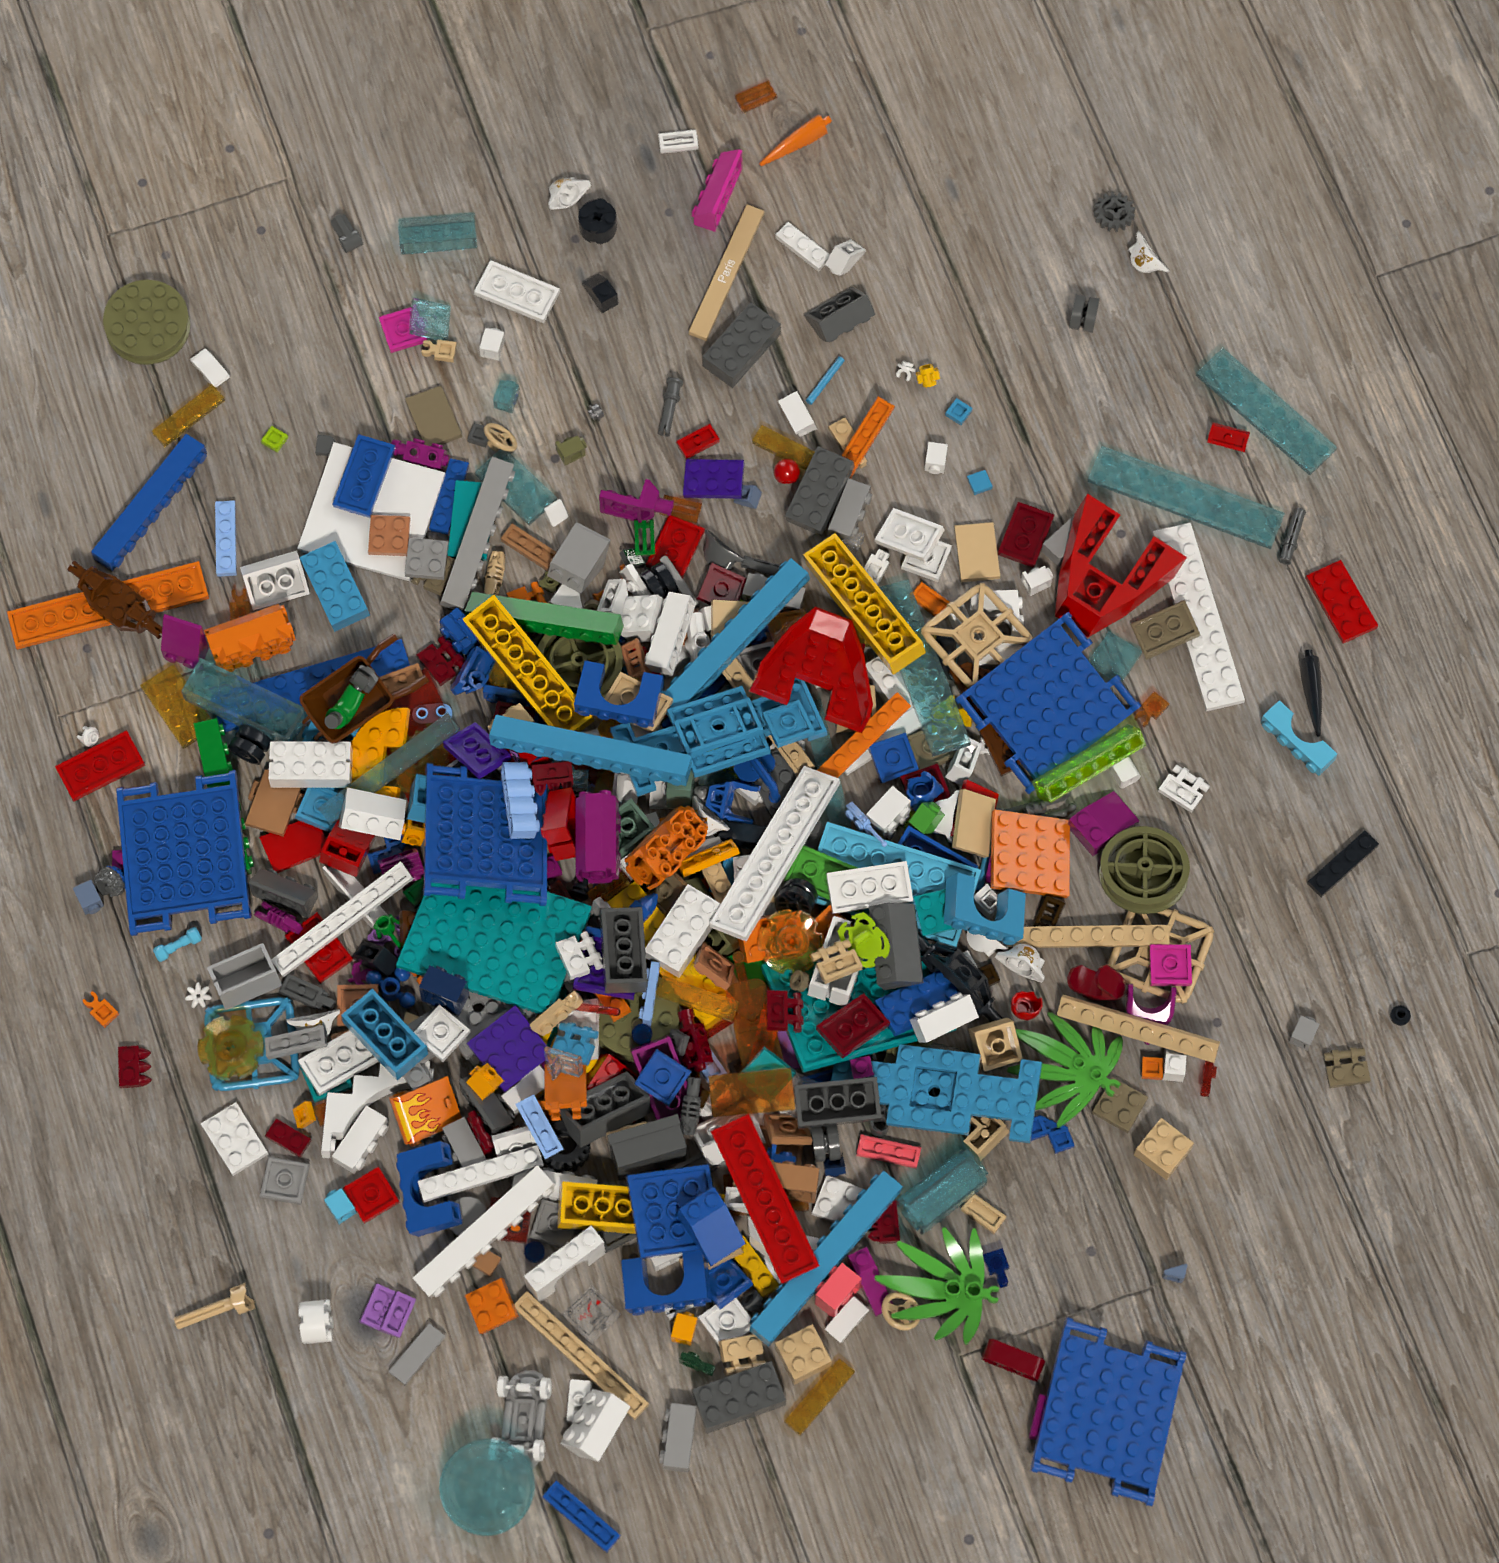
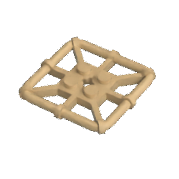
M985 583L972 587L954 602H949L944 610L921 628V634L941 657L942 663L945 666L948 665L968 688L978 682L979 661L990 654L998 665L1005 661L995 650L999 645L1010 643L1025 646L1033 639L1030 632L1013 614L1014 611L1011 608L1008 609L992 589L985 586ZM978 593L977 612L967 619L959 607ZM984 594L1002 613L993 621L983 612ZM951 613L962 623L954 630L933 628ZM1008 619L1023 637L1006 636L997 628V625ZM975 632H976L977 634H980V633H981V634L983 635V636L981 637L982 640H976V639H974V637H975L974 633H975ZM932 635L953 637L960 647L948 655ZM964 651L973 660L972 680L954 661Z
M1166 909L1158 912V914L1170 918L1168 923L1169 945H1185L1205 937L1197 959L1191 958L1193 967L1192 986H1186L1184 991L1181 986H1174L1177 992L1176 1002L1184 1004L1193 992L1200 971H1203L1205 967L1204 961L1213 941V933L1215 931L1213 927L1204 922L1178 913L1179 910ZM1128 911L1123 925H1131L1136 913ZM1140 914L1144 925H1152L1147 914ZM1175 920L1201 930L1186 937L1171 933ZM1113 947L1107 962L1116 971L1135 964L1150 968L1149 947H1139L1136 957L1116 964L1122 947ZM1150 971L1145 982L1120 973L1126 984H1133L1134 987L1141 989L1143 993L1149 992L1168 999L1169 991L1150 985Z

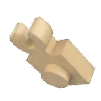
M429 340L423 341V346L430 349L422 350V356L429 357L434 355V359L437 361L454 363L456 342L437 340V344H433Z

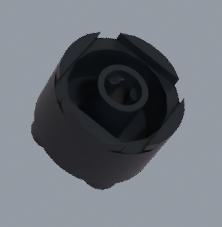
M598 198L585 203L579 209V231L586 241L604 244L614 237L617 230V215L610 203L603 198Z

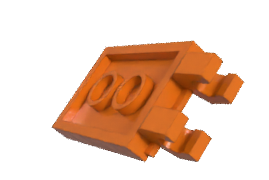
M575 1062L544 1064L545 1109H551L552 1121L560 1120V1109L572 1108L573 1119H581V1107H587L586 1065Z

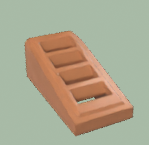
M636 638L621 646L628 676L641 682L643 672H652L645 665V653L639 639ZM636 648V651L629 654V651Z

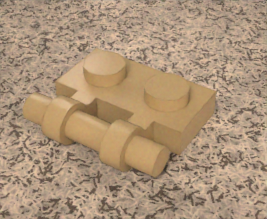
M839 940L830 947L819 948L817 952L810 954L813 962L819 959L822 961L817 963L816 968L825 984L863 969V965L855 950L852 949L847 952L845 950L851 947L849 940L843 942ZM835 953H838V954H839V955H837V956H835V957L829 958V955H832V954H835Z
M754 1334L719 1341L722 1362L730 1361L731 1367L724 1369L726 1376H731L766 1363L765 1360L757 1361L756 1355L764 1354L762 1341ZM747 1357L748 1363L740 1365L739 1359Z

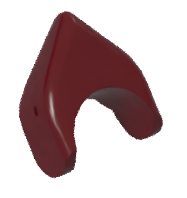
M1108 964L1102 965L1097 971L1086 968L1083 965L1074 966L1069 971L1067 977L1068 986L1087 999L1117 1000L1122 999L1127 994V984L1123 976Z

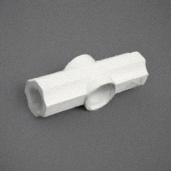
M701 612L693 613L687 630L688 638L685 641V647L690 653L691 662H694L698 657L697 654L702 648H707L710 645V639L705 634L704 617Z

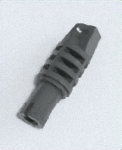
M688 1077L687 1093L683 1097L680 1116V1127L684 1135H695L701 1106V1097H699L701 1078Z

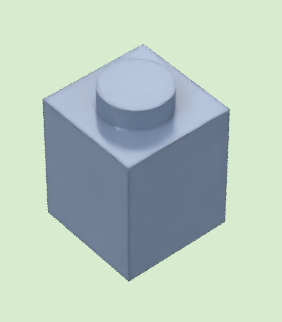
M92 880L73 888L85 915L97 913L101 907H104Z

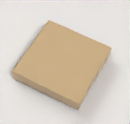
M712 600L711 639L715 634H720L725 629L724 626L731 618L734 619L738 615L739 609L749 602Z

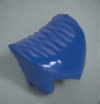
M927 771L921 772V777L909 779L906 790L907 798L911 801L910 806L915 812L922 803L933 802L934 799L944 792L942 785Z

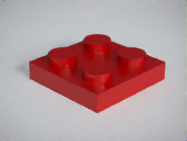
M379 1167L343 1187L345 1194L364 1224L400 1203Z

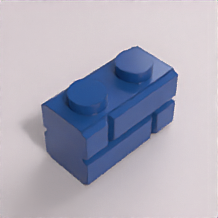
M456 608L440 620L441 628L439 630L446 639L449 637L453 641L452 646L458 653L462 652L464 655H468L471 649L480 646L481 643L465 625L463 618L466 616L459 608Z

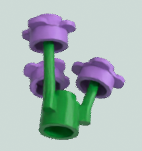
M392 914L380 916L373 925L374 929L367 937L368 941L383 946L386 942L393 940L396 944L394 949L396 955L394 956L399 959L401 954L400 942L393 934L396 929V934L400 936L399 916L396 918Z

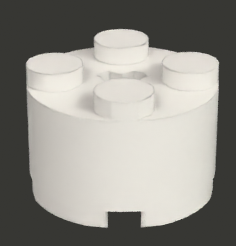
M330 1300L299 1303V1317H301V1324L299 1325L303 1344L333 1341L332 1329L334 1324L333 1317L329 1314L331 1312Z

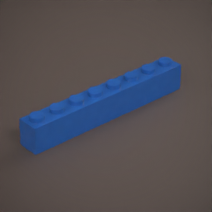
M188 434L184 435L93 548L91 553L95 561L112 572L123 563L125 555L135 548L137 540L147 533L149 525L156 522L161 510L168 507L174 494L180 492L186 479L191 478L198 464L204 462L207 457L205 445Z

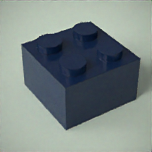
M429 966L419 985L421 1000L435 1007L440 1005L449 1013L459 1016L469 997L467 981L461 975L447 973L442 967Z

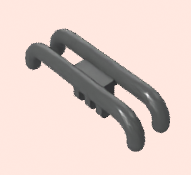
M1065 789L1058 795L1002 811L1062 818L1072 814L1076 810V805L1070 803L1064 809L1046 814V806L1069 798L1071 790Z

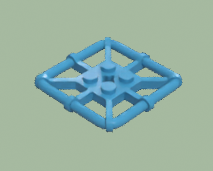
M288 997L248 1000L228 1010H225L223 1004L215 1005L211 1008L208 1007L205 1010L204 1024L207 1045L205 1046V1053L208 1056L210 1082L215 1091L246 1088L259 1089L261 1086L285 1084L293 1080L296 1081L299 1078L298 1053L290 1055L291 1069H289L276 1058L269 1060L266 1057L264 1039L272 1037L271 1027L285 1010L286 1019L295 1018L292 1000ZM280 1005L267 1022L253 1023V1008ZM246 1010L247 1024L232 1026L217 1013ZM212 1019L230 1031L231 1044L215 1045ZM287 1023L288 1033L296 1031V1027ZM250 1040L258 1042V1045H254V1049L246 1046ZM232 1051V1064L218 1078L216 1053ZM272 1063L286 1075L258 1079L257 1065ZM251 1066V1080L225 1083L237 1067Z

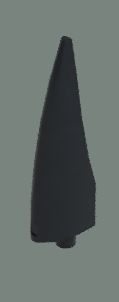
M1305 650V658L1299 662L1301 681L1315 733L1319 737L1321 736L1322 723L1319 657L1313 655L1312 650Z

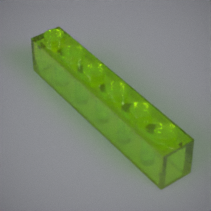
M1127 724L1033 780L1032 784L1038 799L1052 803L1147 746L1141 729Z

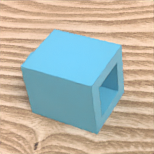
M342 1188L338 1191L336 1189L332 1190L326 1195L327 1198L324 1199L325 1204L338 1224L356 1214L354 1206Z

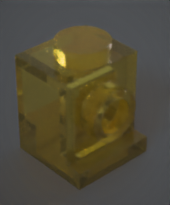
M495 662L489 674V685L510 689L512 682Z

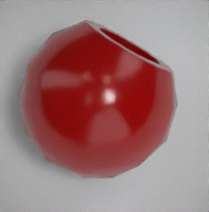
M788 458L778 461L773 471L775 479L780 484L796 483L801 472L796 461Z

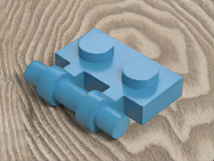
M561 1022L559 1030L565 1031L564 1037L556 1036L550 1055L588 1066L595 1046L589 1042L591 1038L597 1039L599 1032L592 1030L591 1027H579L575 1023ZM575 1034L581 1035L580 1041L573 1039Z

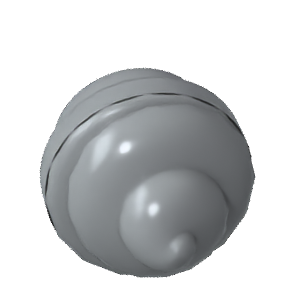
M704 785L697 786L693 790V795L706 804L709 788Z

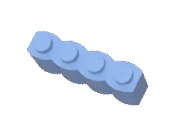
M503 762L501 767V781L511 839L535 838L536 832L540 830V822L535 817L537 814V803L533 802L532 798L535 794L534 785L530 783L532 770L528 768L527 762Z

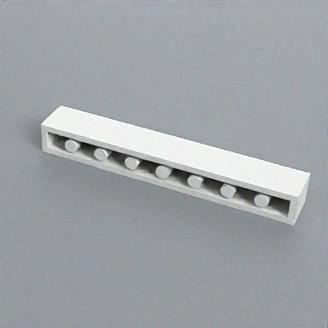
M537 1165L417 1273L413 1279L430 1298L433 1296L437 1298L445 1291L444 1286L448 1282L454 1283L461 1276L460 1272L465 1267L467 1269L472 1267L476 1263L475 1258L479 1254H486L492 1248L490 1244L496 1239L500 1241L508 1234L506 1230L511 1225L517 1226L523 1220L522 1215L527 1211L531 1213L539 1205L537 1202L542 1197L548 1198L555 1191L553 1187L556 1185Z

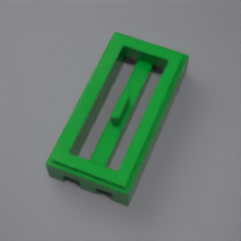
M642 520V523L634 521L635 555H655L654 520H650V523H646V520ZM639 528H642L643 550H639ZM646 528H650L651 550H647Z

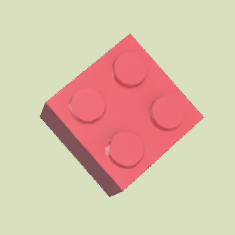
M843 1263L839 1267L834 1266L828 1274L829 1278L826 1283L822 1281L815 1290V1305L833 1319L861 1288L862 1278Z

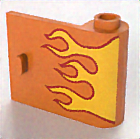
M448 1076L412 1091H402L389 1097L404 1144H409L410 1147L421 1144V1140L442 1132L443 1127L462 1118Z

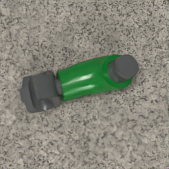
M363 665L359 666L349 680L354 685L349 684L338 702L327 711L325 725L328 728L340 729L352 720L365 696L362 690L369 693L379 679L373 669Z

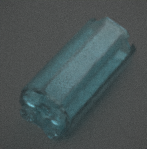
M960 1149L897 1199L896 1204L898 1208L900 1206L904 1208L901 1213L916 1231L920 1229L921 1235L928 1232L987 1185L988 1180L986 1176L988 1172L982 1165H977L974 1161L975 1157L969 1149L965 1151Z

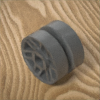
M1076 294L1069 328L1079 330L1081 323H1083V331L1093 333L1100 298L1089 297L1088 303L1085 304L1086 296Z
M837 1125L825 1126V1133H823L822 1127L810 1128L814 1162H824L826 1160V1153H828L830 1161L841 1160Z

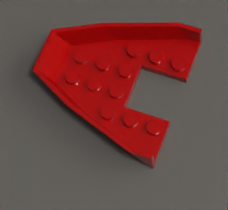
M814 607L785 632L760 662L749 692L787 705L795 678L831 691L824 720L862 733L870 719L873 701L865 657L853 621Z

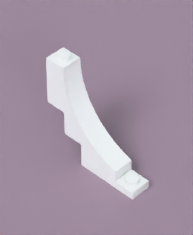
M427 1061L421 1066L431 1081H433L434 1069L430 1068V1061ZM380 1063L379 1077L354 1075L352 1094L327 1092L321 1150L322 1158L331 1157V1151L335 1152L336 1139H344L350 1126L366 1105L370 1106L375 1101L391 1093L411 1089L403 1076L397 1081Z

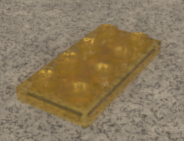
M173 664L142 683L140 687L182 749L197 741L193 723L210 720L211 717Z

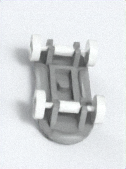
M534 1370L519 1372L512 1377L510 1382L507 1376H499L497 1382V1394L499 1397H506L502 1435L501 1438H492L490 1455L492 1459L501 1458L505 1467L517 1474L532 1471L539 1461H543L545 1455L543 1433L547 1399L551 1396L552 1383L550 1378H545L541 1373Z

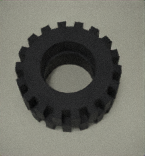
M556 1120L554 1123L552 1121L549 1122L558 1138L562 1136L571 1137L563 1120ZM590 1143L581 1148L577 1144L571 1153L566 1155L556 1153L547 1159L544 1158L540 1149L539 1151L543 1163L547 1164L548 1168L555 1169L557 1173H560L561 1171L569 1172V1170L575 1172L578 1166H584V1161L588 1160L591 1148Z

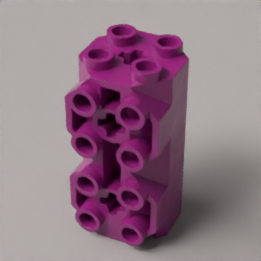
M602 790L599 793L583 791L576 798V877L578 881L583 882V878H586L588 883L599 884L610 883L614 879H619V872L621 871V854L619 853L621 816L619 814V801L616 796L611 795L609 790Z

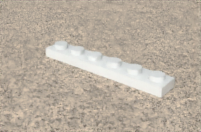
M538 1145L423 1179L418 1181L425 1203L530 1171L537 1165L539 1167L544 1165Z

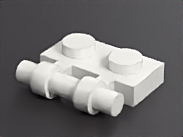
M1176 764L1172 771L1178 774V776L1175 777L1169 774L1158 792L1192 813L1203 798V794L1199 793L1198 790L1201 789L1207 792L1210 785L1205 783V780L1201 777L1197 778L1189 773L1190 770L1187 768H1182ZM1185 779L1192 783L1193 786L1190 787L1182 781Z
M587 931L580 934L583 940L581 942H577L575 936L558 941L555 944L570 980L589 974L590 969L588 966L594 965L596 970L603 968L602 957L594 947L595 942ZM587 949L590 956L584 958L582 951Z

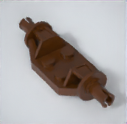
M76 561L72 562L74 566L69 565L67 570L79 578L77 586L83 591L90 608L120 631H133L141 634L147 630L157 639L162 637L160 633L162 634V626L154 621L156 612L150 609L145 598L117 577L99 571L95 566H91L86 570ZM133 619V620L137 621L138 623L135 624V623H132V622H130V621Z

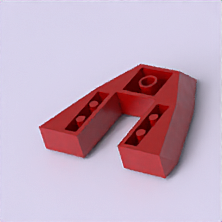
M1088 493L1074 514L1059 572L1055 617L1058 619L1069 612L1072 615V620L1087 638L1128 615L1170 582L1187 559L1186 556L1154 536L1123 584L1101 572L1089 563L1121 514Z

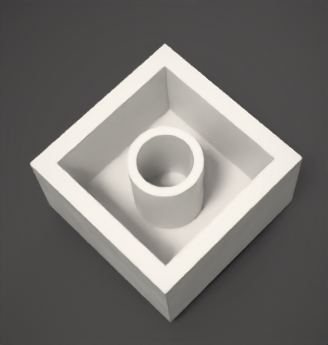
M659 595L626 597L621 616L624 624L621 636L629 642L636 638L640 642L651 641V637L655 634L657 628V619L661 616L664 599Z
M892 786L869 810L866 817L870 820L874 831L882 839L886 840L888 838L890 840L896 834V828L900 824L904 825L909 820L911 801Z

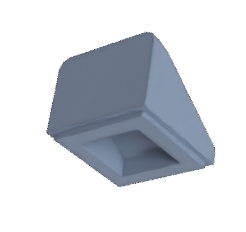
M743 485L742 499H734L733 502L756 509L762 492L755 485Z
M1187 1264L1165 1270L1162 1278L1183 1283Z

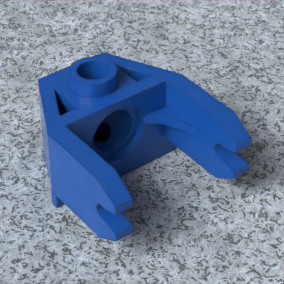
M736 779L709 787L705 806L712 812H715L720 819L753 824L754 820L734 814L731 811L735 789L741 788L758 792L761 790L760 785L745 783Z

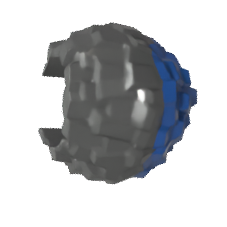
M106 866L99 870L94 880L98 893L101 895L110 894V897L122 895L125 891L124 872L115 866Z

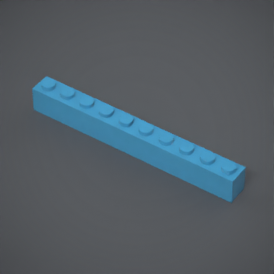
M792 558L788 562L784 561L778 568L779 571L766 580L765 586L752 595V600L739 609L738 615L734 619L731 618L724 626L725 629L720 634L717 633L713 636L710 645L707 648H702L694 662H689L685 666L684 672L671 681V686L666 691H662L663 694L673 698L670 708L697 700L810 580L809 573Z
M495 715L489 734L490 745L499 749L506 748L518 753L525 752L537 757L553 758L556 761L564 760L576 765L583 764L592 766L595 769L611 770L614 773L631 774L634 777L650 778L657 782H669L676 786L687 785L692 768V755Z
M885 1171L880 1175L876 1174L869 1182L871 1186L867 1191L863 1189L856 1197L858 1201L854 1206L850 1204L843 1212L845 1216L842 1220H836L830 1227V1234L827 1237L823 1235L817 1242L818 1248L813 1253L820 1267L788 1281L787 1284H781L776 1290L778 1293L774 1299L770 1297L763 1305V1312L760 1315L756 1313L750 1320L751 1326L749 1331L768 1347L813 1296L818 1285L822 1281L825 1282L833 1267L838 1266L901 1193L903 1186Z

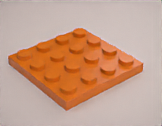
M993 810L991 888L999 890L1010 888L1022 893L1067 899L1070 892L1069 820Z

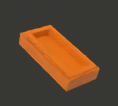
M922 581L909 596L912 601L933 616L944 610L949 603L947 599Z

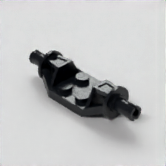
M918 931L920 951L922 952L921 961L932 973L939 969L943 976L950 980L960 993L970 995L978 1016L984 1015L990 1022L1003 1019L992 1007V1002L995 998H991L987 977L960 949L940 945L939 941L930 944ZM933 952L942 954V955H944V956H946V957H945V958H942V957L938 956L937 954H935V953H933ZM979 990H980V993H981L983 1002H982V1000H981V998H980V996H979V994H978V991H979Z

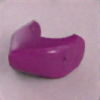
M1128 983L1126 994L1127 1014L1168 1026L1175 1011L1176 987H1171L1168 999L1161 1006L1146 1008L1135 1001L1133 997V984Z

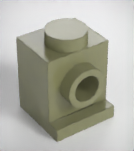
M578 435L566 438L561 444L559 441L555 442L556 451L565 466L586 456L585 448H587L584 439L582 437L579 438Z

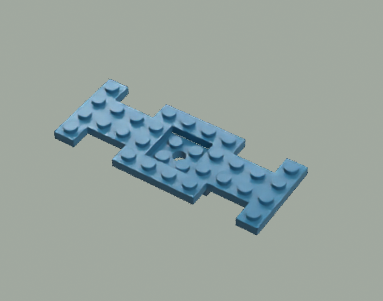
M795 678L788 703L800 700L815 730V735L808 737L807 740L811 741L827 736L826 727L805 681ZM739 686L667 709V715L672 724L671 727L635 737L631 725L628 723L611 727L610 732L613 739L692 755L691 771L694 778L771 754L770 747L765 738L771 734L763 720L762 712L784 704L765 697L751 701L747 697L743 686ZM717 724L724 726L722 730H715L713 727ZM628 774L637 797L656 791L655 782L650 778L634 777Z
M899 1045L896 1064L872 1061L874 1076L877 1077L880 1104L889 1105L886 1121L888 1126L969 1136L971 1118L977 1116L1012 1121L1009 1140L1030 1143L1042 1062L1021 1059L1019 1077L1014 1079L978 1074L981 1060L980 1054ZM850 1060L834 1064L831 1081L853 1079ZM934 1087L940 1089V1094L936 1097L929 1095L930 1089Z

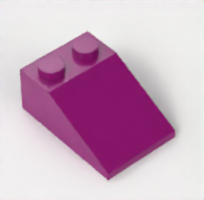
M164 614L161 652L164 659L171 663H183L185 667L194 669V667L201 669L209 649L202 626Z
M1113 791L1071 817L1068 825L1070 826V831L1094 857L1105 848L1106 844L1116 834L1132 828L1140 820Z

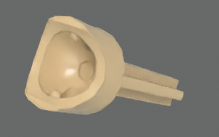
M243 1283L230 1288V1297L174 1318L177 1329L184 1328L233 1308L237 1310L239 1315L255 1309L254 1300L245 1294L246 1284Z

